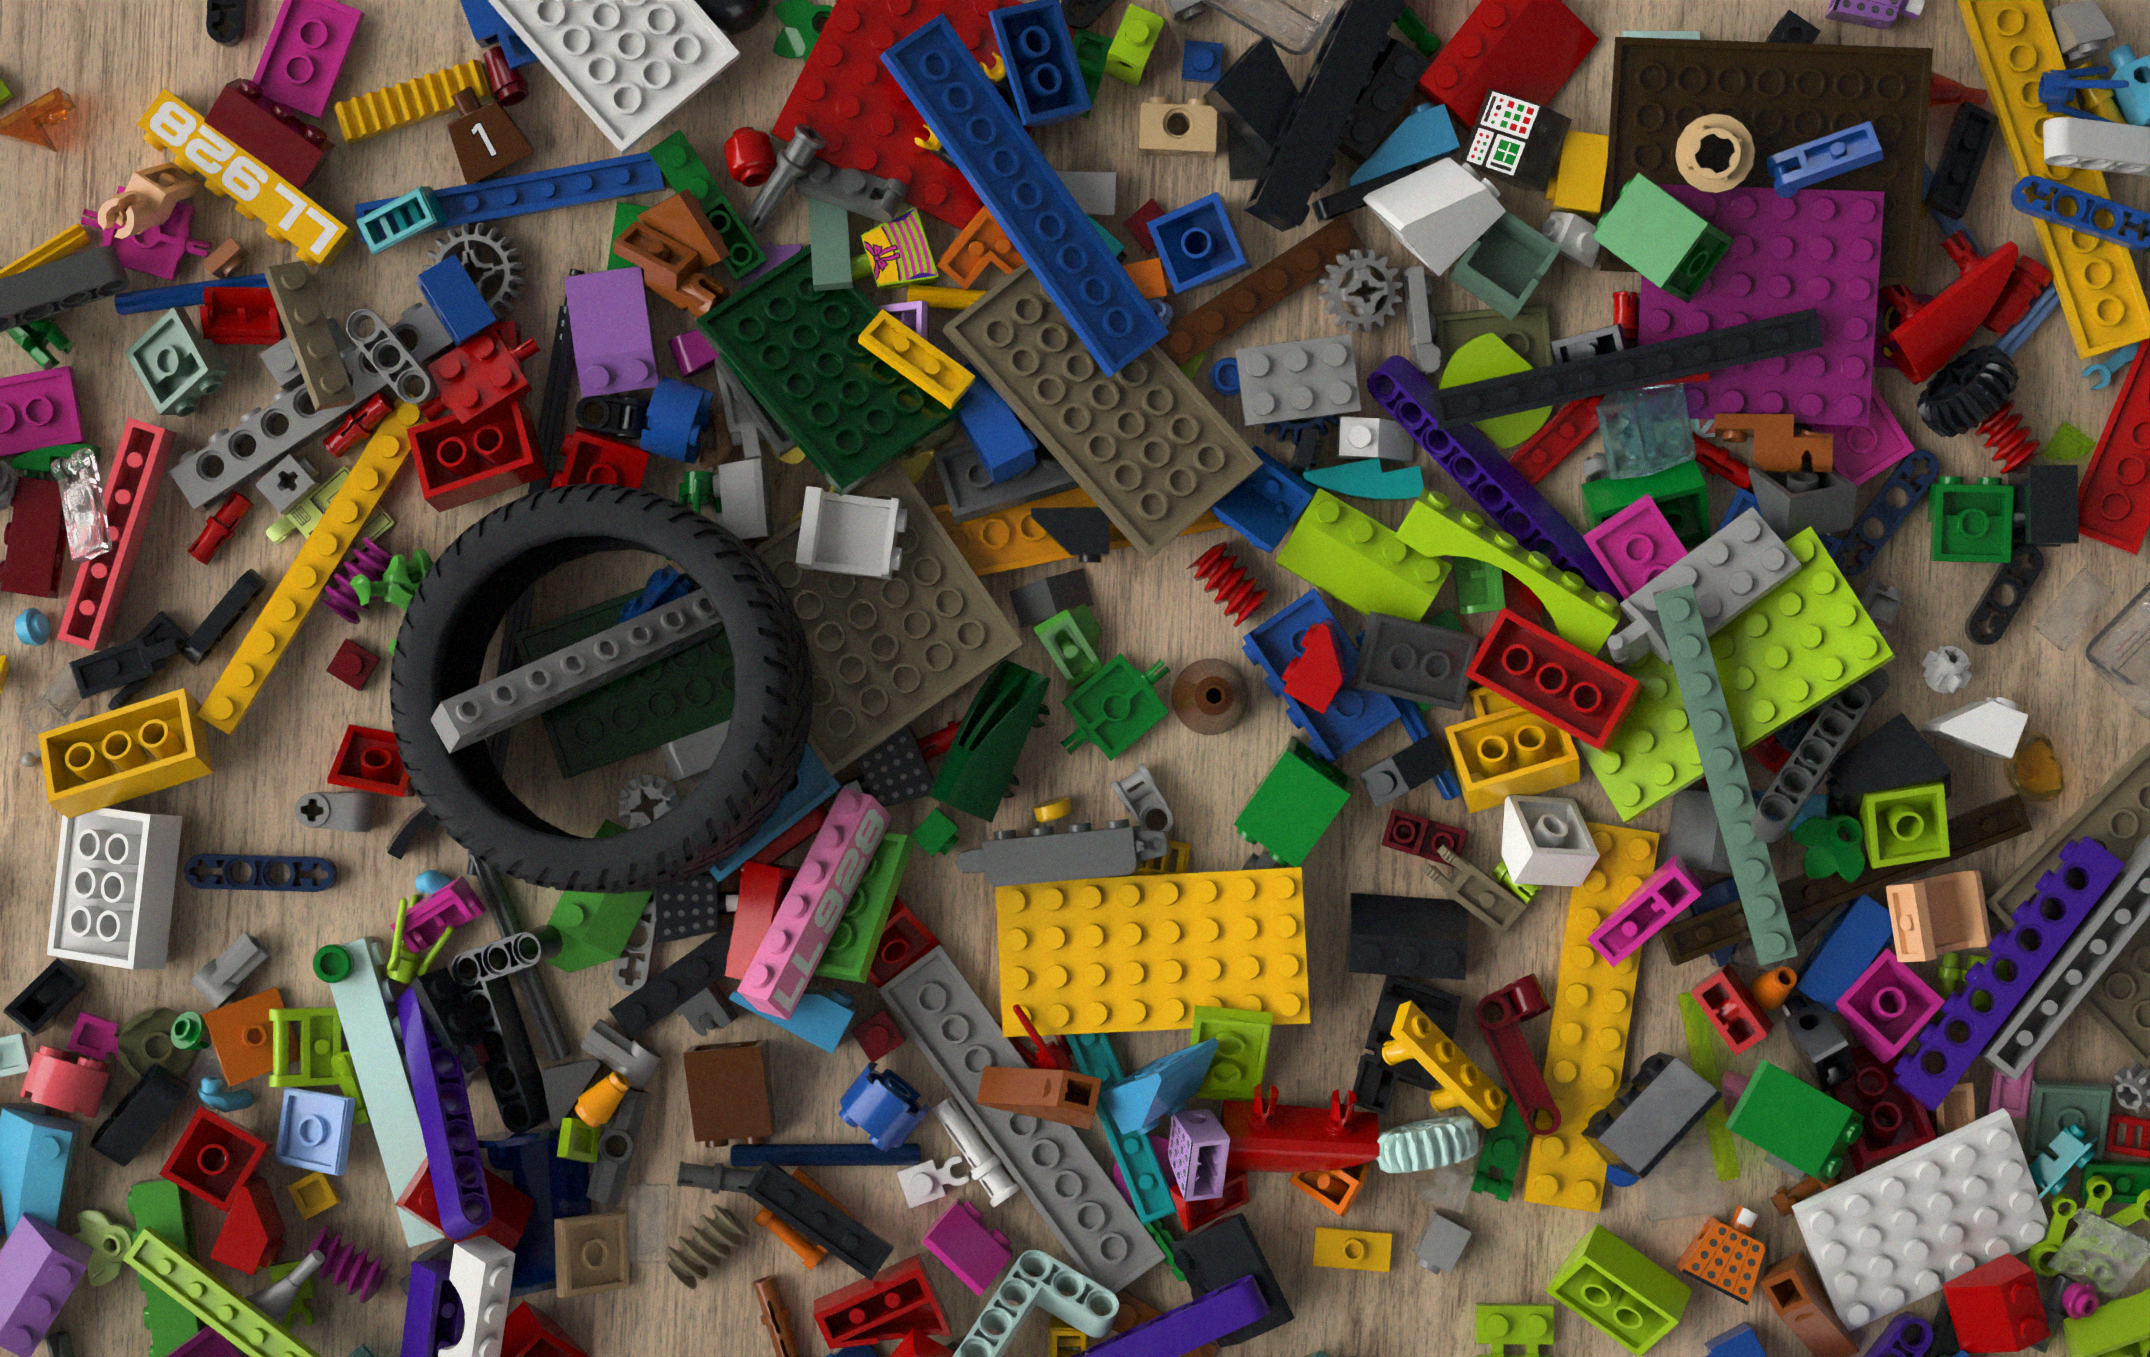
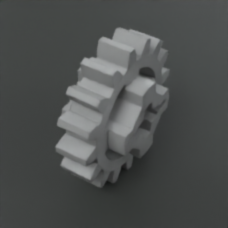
M1350 249V259L1345 254L1336 255L1338 266L1326 265L1325 269L1331 275L1329 279L1319 280L1320 284L1327 287V291L1319 294L1318 298L1328 300L1329 305L1324 308L1323 312L1328 315L1336 314L1333 320L1334 325L1342 326L1346 323V330L1356 332L1359 326L1361 332L1368 333L1371 332V323L1376 327H1384L1383 316L1394 317L1396 315L1391 305L1392 302H1402V298L1394 295L1395 289L1403 286V283L1393 281L1392 277L1398 272L1397 267H1385L1389 259L1387 256L1380 255L1375 259V250L1366 249L1362 256L1360 249ZM1367 266L1376 271L1380 280H1376L1371 276L1370 269ZM1346 273L1345 279L1343 280V282H1342V283L1340 284V286H1339V283H1340V281H1341V278H1342L1343 275ZM1362 285L1373 287L1360 293V296L1348 294L1349 292H1355ZM1380 297H1381L1380 303H1379L1378 306L1375 308V304L1378 302V300H1379ZM1345 301L1347 304H1349L1351 307V312L1354 313L1355 316L1348 313L1343 308L1341 302Z

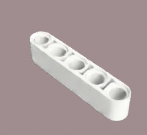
M2071 117L2053 118L2043 123L2044 162L2046 164L2150 177V127Z

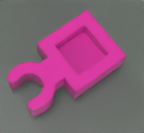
M81 1010L67 1049L104 1061L109 1051L114 1053L117 1060L120 1061L118 1057L119 1035L115 1034L119 1023Z

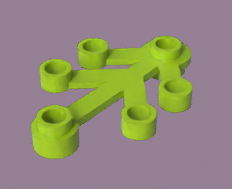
M2100 1175L2091 1177L2086 1183L2089 1197L2077 1231L2065 1239L2063 1237L2068 1220L2076 1215L2077 1205L2069 1194H2057L2051 1201L2054 1215L2046 1237L2040 1242L2033 1244L2028 1251L2029 1265L2033 1271L2043 1276H2055L2063 1270L2090 1276L2095 1282H2105L2112 1275V1267L2105 1257L2097 1255L2086 1260L2071 1254L2085 1248L2124 1258L2132 1265L2141 1264L2147 1257V1250L2139 1239L2129 1238L2125 1241L2108 1238L2107 1236L2143 1218L2150 1222V1207L2146 1206V1203L2150 1200V1189L2140 1193L2137 1203L2098 1222L2104 1203L2111 1197L2113 1190L2105 1177ZM2099 1184L2105 1185V1189L2101 1193H2093L2095 1186ZM2061 1203H2070V1207L2067 1210H2058ZM2131 1248H2140L2138 1254L2134 1256L2128 1255V1251ZM2053 1252L2051 1258L2047 1260L2040 1259L2044 1253ZM2097 1265H2105V1269L2102 1272L2093 1273V1269Z

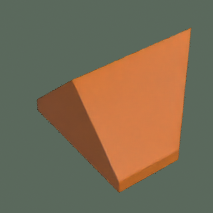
M1372 1161L1336 1170L1293 1173L1289 1182L1339 1216L1345 1217L1364 1184Z

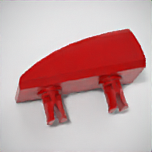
M1959 229L1950 235L1953 241L1948 238L1942 241L1940 246L1945 249L1961 271L1956 279L1926 302H1919L1907 285H1893V289L1888 284L1879 290L1898 312L1900 318L1898 319L1899 323L1876 339L1880 346L1893 340L1897 341L1901 348L1890 355L1889 358L1896 365L1897 369L1914 385H1917L1919 382L1923 383L1940 369L1966 343L1986 318L1998 300L2018 257V246L2015 243L2009 241L1996 247L1986 256H1979L1963 235L1962 230Z
M1258 1084L1254 1088L1253 1102L1223 1100L1221 1125L1230 1138L1226 1171L1276 1173L1329 1171L1357 1166L1373 1161L1379 1156V1143L1377 1142L1379 1138L1377 1113L1354 1111L1357 1097L1351 1090H1348L1343 1104L1340 1103L1339 1089L1335 1090L1331 1096V1109L1276 1104L1279 1091L1272 1084L1266 1098L1262 1097V1085Z

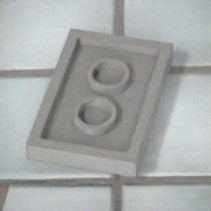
M1351 334L1235 349L1245 427L1361 411Z

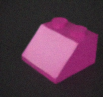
M1886 948L1835 1002V1005L1854 1037L1884 1064L1899 1053L1946 1001L1903 962H1898L1897 956Z
M957 1198L927 1229L922 1243L974 1293L980 1296L1011 1259L1013 1251L1009 1246L1012 1242L997 1227L991 1231L981 1221L984 1215L973 1203L967 1200L963 1204Z

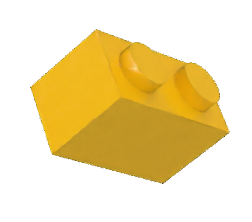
M1564 130L1560 140H1553L1550 162L1556 163L1554 178L1548 177L1544 197L1545 200L1550 201L1549 211L1572 213L1577 216L1595 218L1600 213L1608 160L1609 136Z

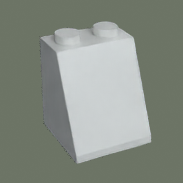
M1450 157L1374 190L1363 198L1365 203L1401 245L1437 276H1440L1506 212L1497 200L1501 193L1488 179L1484 178L1480 182L1481 177L1468 163L1465 162L1460 166Z

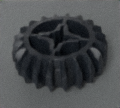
M1983 345L1977 350L1970 349L1963 356L1958 355L1955 361L1947 363V366L1942 371L1936 372L1937 376L1929 381L1926 385L1927 388L1921 392L1917 407L1919 408L1918 413L1921 415L1922 421L1940 437L1948 436L1951 438L1958 433L1965 434L1972 427L1977 428L1979 423L1985 419L1989 420L1991 414L1999 411L2002 403L2009 400V394L2015 391L2019 376L2017 374L2018 370L2013 365L2014 362L2007 353L2004 354L1995 345Z

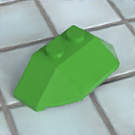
M605 819L594 838L612 837L629 830ZM654 890L632 893L627 891L622 894L564 891L547 925L554 926L559 931L563 942L562 950L558 956L546 962L568 973H572L619 958Z

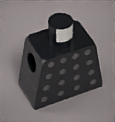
M908 725L859 758L857 763L862 774L842 784L844 788L872 795L883 807L927 797L934 782V777L922 754V750H920L911 726Z
M701 873L690 879L685 878L683 882L662 888L656 887L657 943L722 930V915L736 913L740 891L721 892V882L718 883L712 874Z
M1794 996L1788 999L1782 1006V1010L1787 1016L1784 1022L1790 1042L1820 1090L1824 1093L1857 1075L1848 1042L1821 1004L1813 1002L1807 1006L1801 996Z

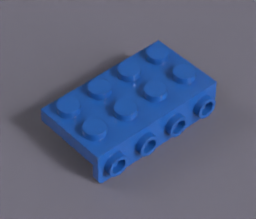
M1316 588L1304 594L1243 637L1246 645L1242 649L1254 666L1259 663L1268 674L1264 678L1265 683L1275 697L1282 695L1289 704L1290 708L1286 710L1289 718L1298 729L1304 726L1312 738L1308 741V744L1320 761L1326 758L1332 764L1339 757L1402 715V712L1390 695L1352 686L1360 651ZM1327 618L1334 622L1348 675L1330 707L1322 714L1283 692L1287 682L1282 680L1281 677L1292 658L1294 659L1295 656L1301 658L1306 648L1300 644L1310 626L1314 622L1320 625Z

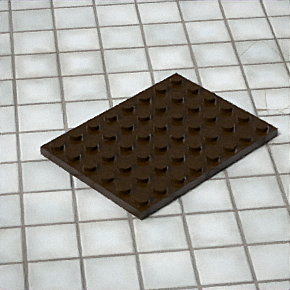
M1615 37L1604 214L1612 210L1620 198V192L1629 180L1634 179L1638 172L1656 184L1690 185L1679 172L1675 154L1677 141L1685 127L1699 117L1710 114L1729 115L1743 123L1752 135L1755 155L1751 170L1745 180L1737 186L1774 188L1773 182L1775 181V178L1769 175L1765 166V162L1770 156L1870 121L1882 148L1883 160L1800 189L1884 191L1879 284L1915 286L1933 48ZM1715 134L1704 137L1701 140V149L1696 154L1698 163L1702 168H1712L1716 173L1724 171L1730 166V157L1735 152L1733 143L1729 138L1722 139ZM1800 166L1791 168L1789 172L1800 169ZM1602 245L1600 271L1638 272Z

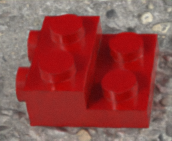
M577 426L574 435L566 433L560 454L567 457L564 471L556 469L551 488L591 483L614 484L640 489L650 452L641 450L640 447L616 441L612 436Z

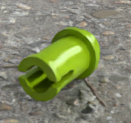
M1504 859L1492 873L1497 878L1496 882L1507 886L1527 904H1530L1539 895L1537 890L1540 892L1543 888V885L1514 884Z

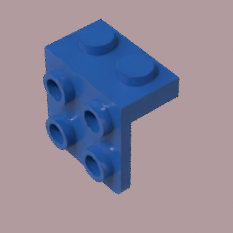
M1255 445L1252 450L1264 462L1262 466L1226 497L1214 504L1210 510L1220 522L1233 527L1244 535L1253 546L1272 553L1314 496L1317 489Z

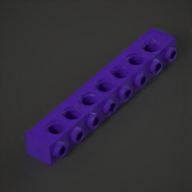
M2088 836L2079 839L2078 842L2071 839L2058 855V858L2062 860L2061 864L2054 873L2048 869L2038 880L2034 888L2039 892L2031 903L2024 900L2011 916L2016 922L2007 934L2001 930L1993 938L1987 947L1992 953L1983 964L1979 961L1974 963L1963 978L1968 984L1962 992L1958 994L1953 991L1945 1000L1946 1002L1940 1007V1010L1945 1014L1936 1025L1930 1021L1918 1035L1916 1040L1921 1045L1912 1056L1906 1052L1894 1066L1893 1071L1897 1073V1076L1893 1079L1892 1083L1927 1110H1936L2125 864ZM2069 870H2077L2083 875L2084 886L2081 890H2075L2068 885L2066 877ZM2046 900H2053L2060 906L2061 915L2057 921L2050 920L2044 915L2043 905ZM2023 930L2031 931L2037 937L2038 943L2034 951H2027L2020 945L2019 936ZM1999 961H2007L2012 965L2014 976L2011 981L2005 982L1997 977L1995 968ZM1976 991H1982L1990 998V1008L1985 1013L1977 1011L1972 1005V996ZM1953 1021L1962 1023L1967 1030L1966 1039L1962 1043L1952 1041L1948 1035L1949 1025ZM1929 1052L1939 1054L1943 1060V1068L1938 1074L1930 1073L1925 1068L1924 1059Z

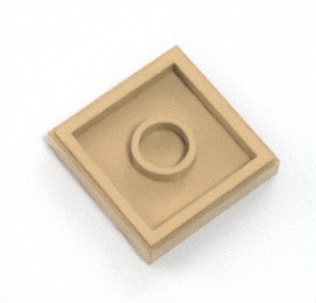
M615 1210L554 1219L557 1297L570 1298L630 1288L627 1211Z

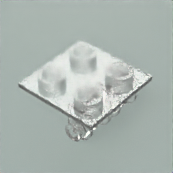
M2090 1207L2086 1210L2079 1208L2074 1216V1221L2079 1226L2047 1263V1266L2085 1285L2091 1284L2097 1291L2115 1299L2150 1258V1240L2146 1239L2145 1234L2141 1232L2136 1234L2126 1229L2125 1225L2120 1222L2116 1224L2115 1220L2110 1217L2106 1219L2096 1214L2095 1210Z

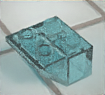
M1682 383L1607 393L1596 406L1611 480L1649 476L1696 458L1697 454Z

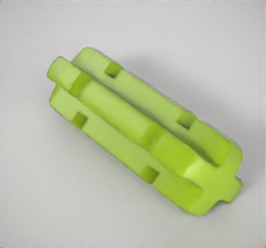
M350 1051L337 1053L331 1058V1063L335 1073H340L337 1079L343 1096L356 1098L353 1122L356 1125L368 1123L371 1120Z

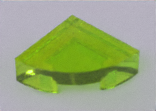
M2063 422L2040 455L2051 460H2072L2087 454L2097 443L2068 423Z

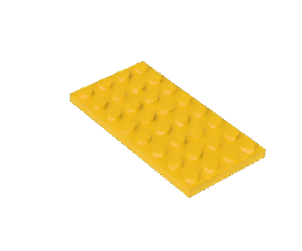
M1303 867L1087 878L995 887L1003 1037L1030 1036L1013 1010V1006L1016 1004L1022 1008L1040 1036L1192 1029L1195 1005L1272 1012V1025L1311 1023Z

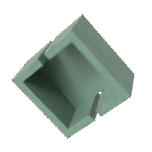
M1506 210L1465 251L1448 278L1509 320H1512L1521 310L1562 247Z

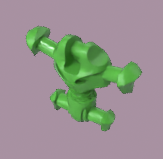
M424 549L415 550L413 559L405 561L402 554H398L391 559L388 569L383 574L382 581H370L360 573L353 577L349 585L356 591L361 606L368 604L372 596H384L385 602H391L393 605L397 604L399 608H403L406 612L411 598L415 595L422 579L434 563ZM392 638L388 650L394 657L396 640Z

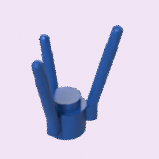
M2107 66L2050 70V72H2043L2040 77L2038 100L2039 103H2048L2047 112H2059L2079 119L2112 122L2111 120L2064 104L2066 101H2073L2076 88H2127L2129 82L2126 80L2075 79L2077 77L2105 74L2109 71Z

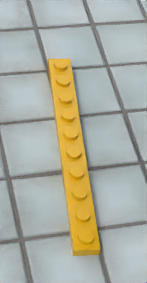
M409 393L412 398H416V396ZM398 396L394 402L396 410L386 416L198 711V717L224 733L233 736L323 594L324 587L330 583L411 455L412 449L406 429L429 422L420 407L411 405Z

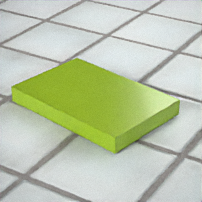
M1195 1005L1190 1046L1212 1038H1216L1219 1045L1198 1093L1192 1097L1253 1102L1255 1086L1261 1084L1263 1087L1273 1023L1272 1012Z

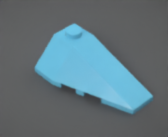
M7 1107L2 1108L0 1116V1191L7 1239L24 1212L59 1230L81 1125L80 1121L49 1115L44 1116L39 1113H30Z

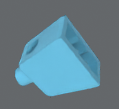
M2125 44L2108 54L2116 70L2110 80H2126L2129 82V86L2127 88L2111 89L2114 93V96L2111 98L2126 123L2150 127V54L2137 59L2130 44Z

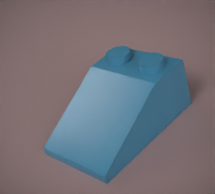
M834 987L831 991L825 988H805L789 1021L758 1011L737 992V989L729 997V1000L831 1054L837 1049L859 1006L852 1003L855 998L853 995L837 987Z
M1216 1038L1157 1058L1101 1093L1122 1135L1135 1130L1138 1131L1139 1135L1147 1133L1160 1125L1157 1118L1166 1113L1167 1117H1171L1176 1112H1181L1188 1107L1185 1100L1198 1093L1219 1043Z

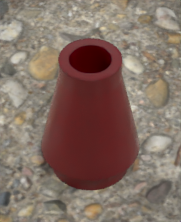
M501 46L487 50L483 54V58L487 65L493 98L498 99L501 105L505 107L516 105L525 100L529 95L527 89L529 86L528 80L519 69L510 71Z

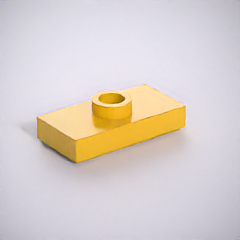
M1315 1226L1312 1266L1389 1272L1392 1232Z

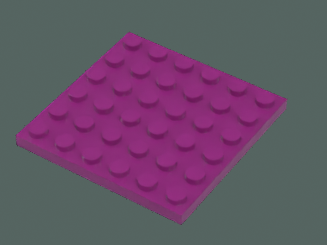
M1657 184L1731 236L1735 241L1689 303L1662 290L1645 276H1641L1638 346L1816 308L1824 347L1710 371L1711 381L1635 387L1634 416L1715 420V413L1794 414V423L1869 426L1885 192L1799 189L1791 197L1780 198L1776 194L1775 189L1770 187L1735 186L1730 190L1713 193L1701 191L1692 185Z

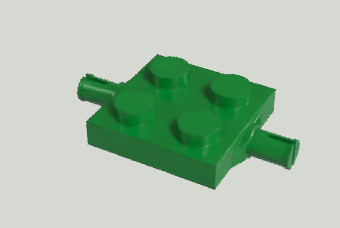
M1119 653L1064 699L1061 703L1074 717L1078 728L1060 742L1065 748L1073 740L1077 739L1067 749V752L1072 755L1075 750L1088 740L1097 745L1108 759L1112 761L1168 714L1169 710L1159 700L1153 686L1168 672H1171L1166 666L1154 675L1164 665V662L1159 659L1145 673L1134 669L1123 655Z

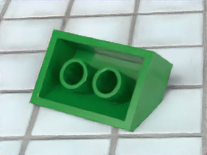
M1693 456L1580 484L1583 513L1588 532L1648 493L1684 548L1703 543L1710 538L1707 487Z

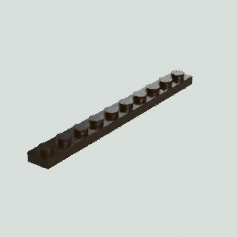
M2012 794L1947 819L1950 857L1873 869L1867 850L1862 851L1865 859L1864 869L1860 876L1852 883L1840 876L1838 871L1824 879H1812L1804 873L1778 883L1788 922L1790 923L2031 831L2032 827L2020 795ZM1740 898L1667 925L1659 930L1673 966L1751 938Z

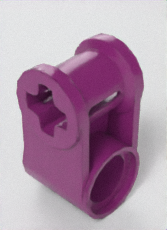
M697 329L682 333L668 341L669 348L682 378H688L708 370L714 366V361L720 356Z

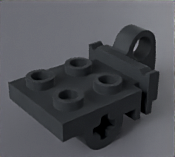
M1386 975L1365 1045V1049L1375 1052L1374 1055L1365 1053L1360 1057L1357 1077L1352 1090L1357 1097L1355 1105L1386 1115L1397 1080L1429 1091L1435 1089L1438 1081L1415 1058L1392 1066L1384 1060L1382 1048L1385 1047L1384 1043L1386 1041L1395 1040L1390 1033L1399 1005L1412 1001L1452 1040L1458 1022L1457 1012L1462 997L1395 975Z

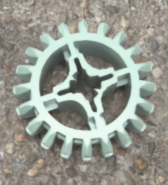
M1464 1115L1430 1118L1394 1126L1379 1132L1377 1140L1379 1143V1156L1376 1160H1378L1381 1170L1396 1174L1434 1169L1452 1163H1459L1462 1160H1468L1478 1152L1479 1137L1477 1128L1474 1127L1473 1119Z

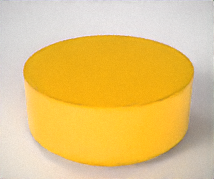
M1064 796L1037 804L1033 807L1036 821L1047 822L1072 813L1073 807L1070 797Z

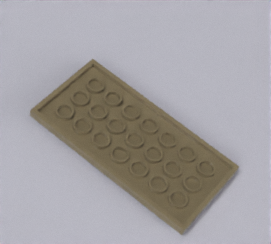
M1026 262L943 328L942 332L1147 562L1208 512L1214 504L1226 497L1256 472L1264 463L1157 343L1108 378Z

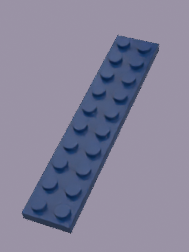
M943 13L879 56L1108 378L1169 334L1161 320Z

